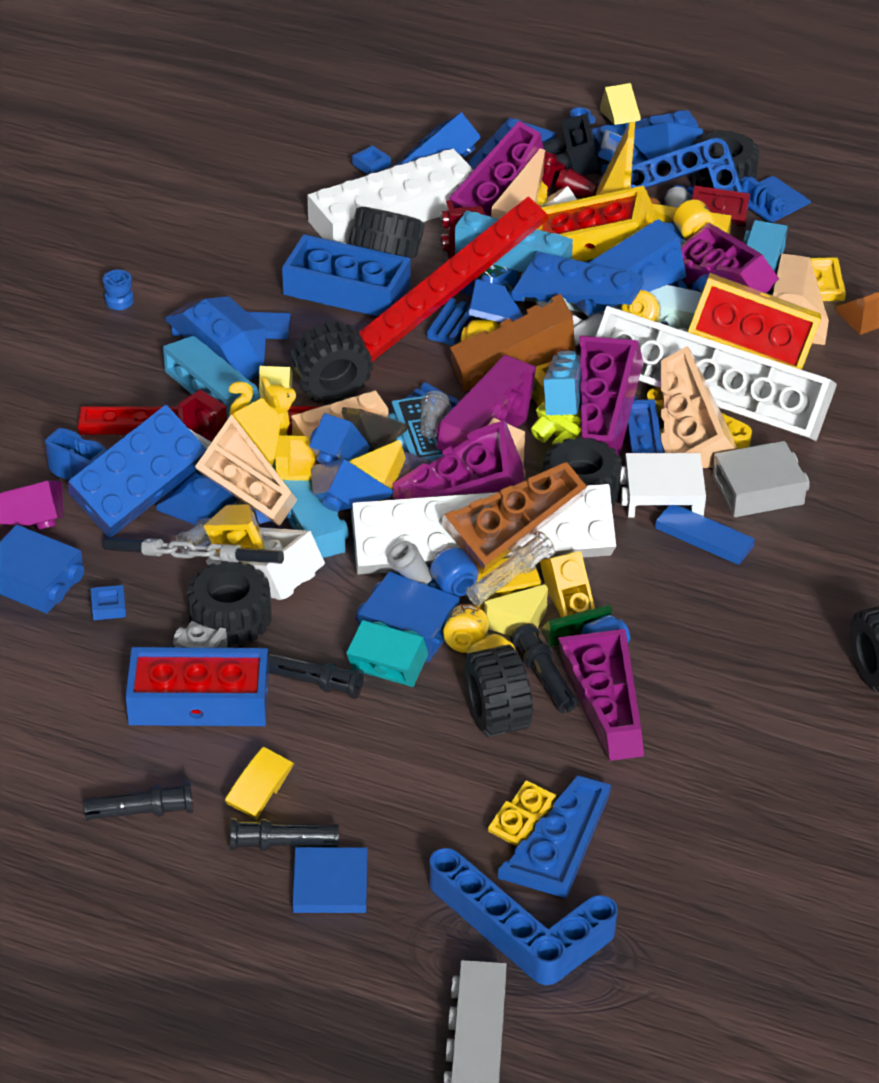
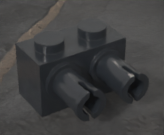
M587 113L561 121L564 132L562 134L563 137L543 143L545 152L556 155L558 157L557 160L565 164L564 169L571 168L580 175H589L602 168L600 157H597L596 139Z

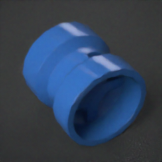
M113 270L106 273L103 277V286L106 291L105 304L114 310L129 308L134 303L133 291L131 290L132 276L124 270Z

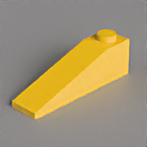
M629 122L597 188L596 196L631 188L635 122Z

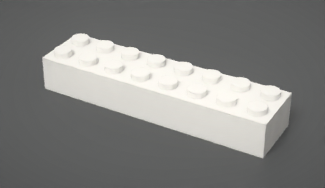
M609 306L606 307L596 337L638 340L644 361L639 382L661 388V360L688 346L719 409L813 441H817L837 386L831 379Z
M609 484L587 486L581 499L503 559L531 554L533 561H539L581 551L583 558L612 555L616 548ZM498 492L353 503L351 514L357 575L386 573L389 571L397 572L390 565L389 553L396 544L403 541L415 544L427 565H431L436 555L442 550L460 548L441 525L444 514L453 510H459L476 500L487 498Z

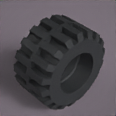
M717 130V132H706V135H700L692 142V145L713 138L724 140L730 147L740 182L745 176H752L756 179L759 150L757 144L753 143L751 138L745 137L741 133H734V131ZM719 143L712 145L709 151L710 156L713 159L721 158L724 154L723 145ZM693 152L690 153L689 168L694 167L698 161L697 155ZM708 168L689 174V180H692L693 186L714 188ZM723 170L719 173L718 182L721 185L726 186L732 182L733 176L729 170Z
M362 206L356 208L349 242L354 246L411 259L417 258L425 223L418 218Z
M329 321L325 322L322 326L319 324L313 326L314 329L310 332L308 330L302 334L304 337L297 339L295 342L296 348L292 349V358L290 360L303 390L310 398L314 397L315 401L319 402L325 400L326 403H332L336 399L342 401L344 397L355 395L357 389L361 390L365 386L364 381L370 379V371L373 370L372 357L360 334L350 324L345 325L340 321H337L335 324Z
M576 437L573 440L570 438L564 439L563 443L557 442L553 445V449H548L543 460V472L567 462L586 486L609 484L612 507L619 499L622 465L619 455H616L617 451L613 447L608 448L607 443L603 441L597 442L594 438L583 439V437Z
M221 561V564L216 565L213 563L208 565V569L199 570L197 577H192L189 581L190 586L187 588L190 623L193 621L217 631L220 627L226 629L227 647H231L232 644L242 646L248 640L253 642L258 639V634L263 635L267 631L266 626H270L272 613L268 578H264V573L261 570H255V566L251 564L242 565L240 561L237 563Z
M879 606L858 611L853 615L850 624V643L854 661L866 684L875 692H879Z
M508 644L469 653L464 667L465 687L473 718L485 737H492L529 728L533 714L532 694L526 669L516 650Z

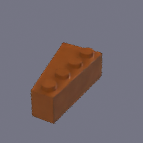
M561 293L552 297V302L541 308L535 305L527 309V315L513 322L509 318L501 322L500 326L490 333L484 330L450 347L452 369L463 392L471 390L504 355L536 367L551 362L553 355H557L558 352L575 351L573 315Z
M565 462L532 476L515 486L511 485L484 499L481 498L466 507L444 514L441 525L459 547L470 556L480 573L483 574L581 499L587 486L571 466Z

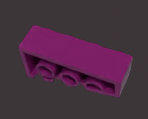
M518 121L450 196L449 199L452 200L453 207L482 206L484 215L491 217L492 206L538 150H544L540 132Z
M710 222L681 246L686 278H683L682 281L685 284L693 285L700 276L712 273L767 293L772 285L779 280L760 252Z
M580 336L583 439L594 438L597 442L603 441L608 444V448L613 447L617 451L616 455L620 456L644 362L638 340Z
M504 355L445 418L440 421L436 430V435L438 436L436 449L443 451L449 446L455 448L468 439L466 435L475 429L489 425L493 418L500 421L504 420L507 424L516 428L524 423L527 419L536 367Z
M620 629L559 637L562 666L609 760L644 757L642 730L626 630Z

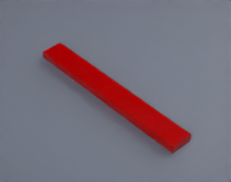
M290 406L288 410L290 424L287 435H292L293 415L321 406ZM81 407L78 423L79 435H128L162 407ZM169 407L179 418L178 407Z

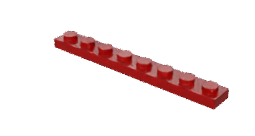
M529 196L526 197L362 329L359 334L372 357L371 362L548 220V214Z

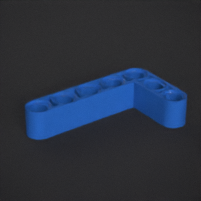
M713 138L632 165V173L636 170L643 171L645 180L641 185L637 186L631 181V188L644 186L647 189L708 168L715 189L743 192L730 147L724 140L719 138ZM717 143L722 144L724 147L723 156L719 159H713L709 152L711 146ZM693 152L698 157L697 164L692 168H687L683 163L684 156L687 153ZM662 161H668L671 165V172L665 177H661L657 172V167ZM723 170H729L733 176L732 182L726 186L718 182V175Z
M443 848L435 851L430 857L429 884L431 890L539 984L553 985L615 937L618 908L614 900L608 896L598 895L589 898L550 929H547L457 851Z

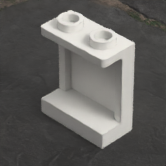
M626 453L625 466H622L620 485H625V487L621 488V505L627 506L628 518L635 517V507L637 505H689L690 511L704 516L706 492L701 453Z

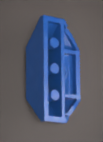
M229 296L189 302L166 316V322L185 338L195 336L235 370H238L247 380L250 381L259 375L260 366H264L267 330Z

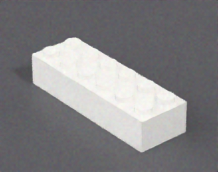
M454 149L444 150L428 157L419 158L406 164L397 165L387 170L371 173L368 176L346 181L342 184L308 194V222L323 239L352 245L349 242L356 208L362 206L418 218L425 222L440 217L441 211H446V200H450V196L474 170Z

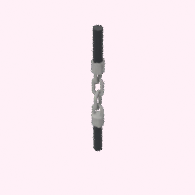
M109 537L104 538L102 542L104 550L143 553L146 556L160 557L163 553H170L177 558L189 559L195 556H209L212 560L228 561L230 563L249 561L282 564L284 561L283 551L241 548L240 545L231 544L194 546L192 543L184 541L164 543L161 539L147 538L146 540ZM178 546L189 547L187 553H177L175 551H177ZM216 549H220V556L214 555Z

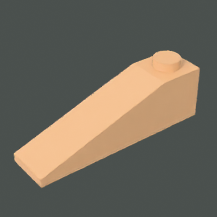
M538 150L492 206L491 217L502 218L528 196L537 204L543 177L545 150Z
M781 254L777 272L779 280L775 282L773 296L821 313V322L812 343L825 345L829 320L810 257Z
M686 346L661 360V391L664 394V408L661 409V418L664 420V433H661V442L665 453H701L702 468H713L715 453L737 450L731 432L690 348Z

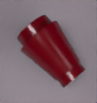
M570 168L569 170H561L555 189L561 190L568 186L575 197L588 198L595 196L598 185Z

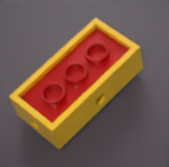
M639 186L541 207L548 214V220L538 230L572 238V259L586 262L597 258L653 223L655 210L645 187Z
M709 273L688 333L802 370L821 322V313Z

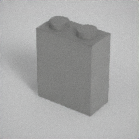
M785 441L715 453L712 477L733 517L804 504L806 491L810 487L809 478L800 469L796 454L790 451Z

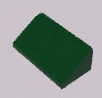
M606 605L549 620L542 628V635L549 647L559 645V637L581 635L582 627L586 623L604 615H612L611 605Z

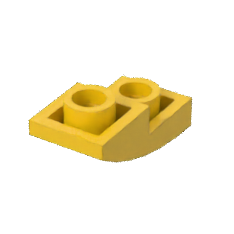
M263 747L252 759L225 799L226 803L257 820L272 794H277L294 763Z
M526 780L512 802L506 801L488 827V832L518 847L523 840L526 841L535 831V825L542 817L546 818L551 812L553 804L557 800L556 795Z

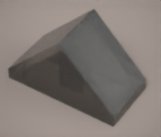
M343 407L341 412L344 420L352 422L370 445L368 452L388 445L406 432L409 425L362 409Z

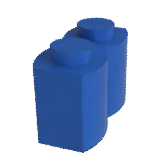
M58 428L45 440L48 468L54 475L64 479L73 478L107 451L100 443L83 440L76 432L64 428Z

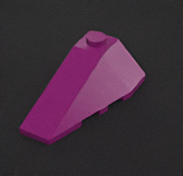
M503 420L475 429L466 435L468 438L466 441L455 448L449 446L443 450V456L429 465L423 463L394 482V500L500 492V490L511 485L515 486L524 482L523 463L507 423Z
M44 481L0 493V524L37 525V529L42 530L57 526L55 520L64 518L63 487L60 481Z

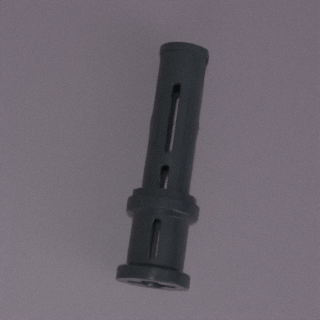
M526 624L517 628L511 636V642L524 655L523 662L526 667L537 673L560 713H565V709L567 713L572 711L578 705V700L552 662V651L539 638L538 628L534 624Z
M268 652L270 674L319 685L323 692L329 693L333 690L346 693L352 699H357L360 695L364 681L362 669L357 668L351 671L338 668L337 664L332 662L326 663L323 666ZM284 666L304 670L306 673L287 669Z
M190 781L184 782L182 786L162 788L160 785H154V787H151V791L84 798L86 821L151 812L158 817L163 816L165 812L186 810L187 813H193Z
M231 818L230 850H236L237 847H259L261 851H266V849H270V846L338 847L339 824L271 823V820H267V818H262L260 822H238L237 818Z

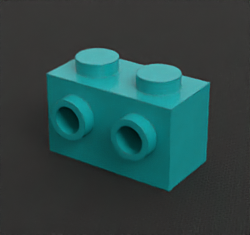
M364 620L361 621L346 653L352 670L362 669L364 674L414 687L428 657L424 638L418 633L411 630L403 632L390 628L382 622L371 623Z

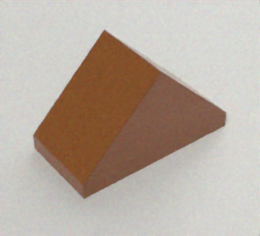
M879 292L835 306L836 312L859 335L879 329Z

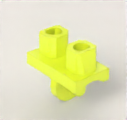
M543 404L536 409L539 418L531 428L535 439L545 443L554 434L558 436L552 442L554 445L557 442L563 443L564 439L570 438L573 440L576 437H582V413L580 408L577 414L546 415V407Z

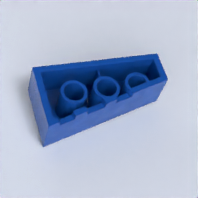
M659 219L589 262L590 264L642 275L644 285L641 290L648 292L686 278L679 236ZM583 299L579 303H575L588 317L606 310L607 306L614 307L619 305L595 304L593 299Z

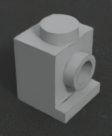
M191 621L186 629L180 627L176 631L173 645L175 648H228L226 629L220 627L217 631Z

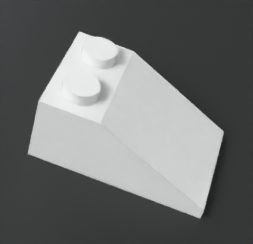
M260 527L265 546L264 550L283 551L284 561L282 564L241 561L242 565L251 564L255 566V570H261L264 573V578H268L271 598H276L277 600L288 598L294 593V589L298 585L313 578L315 572L325 562L311 531ZM208 558L206 560L207 565L213 563L218 565L221 564V561H215L211 558Z

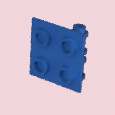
M773 175L760 182L756 181L752 176H745L741 180L743 192L750 194L748 208L770 223L811 203L809 199Z

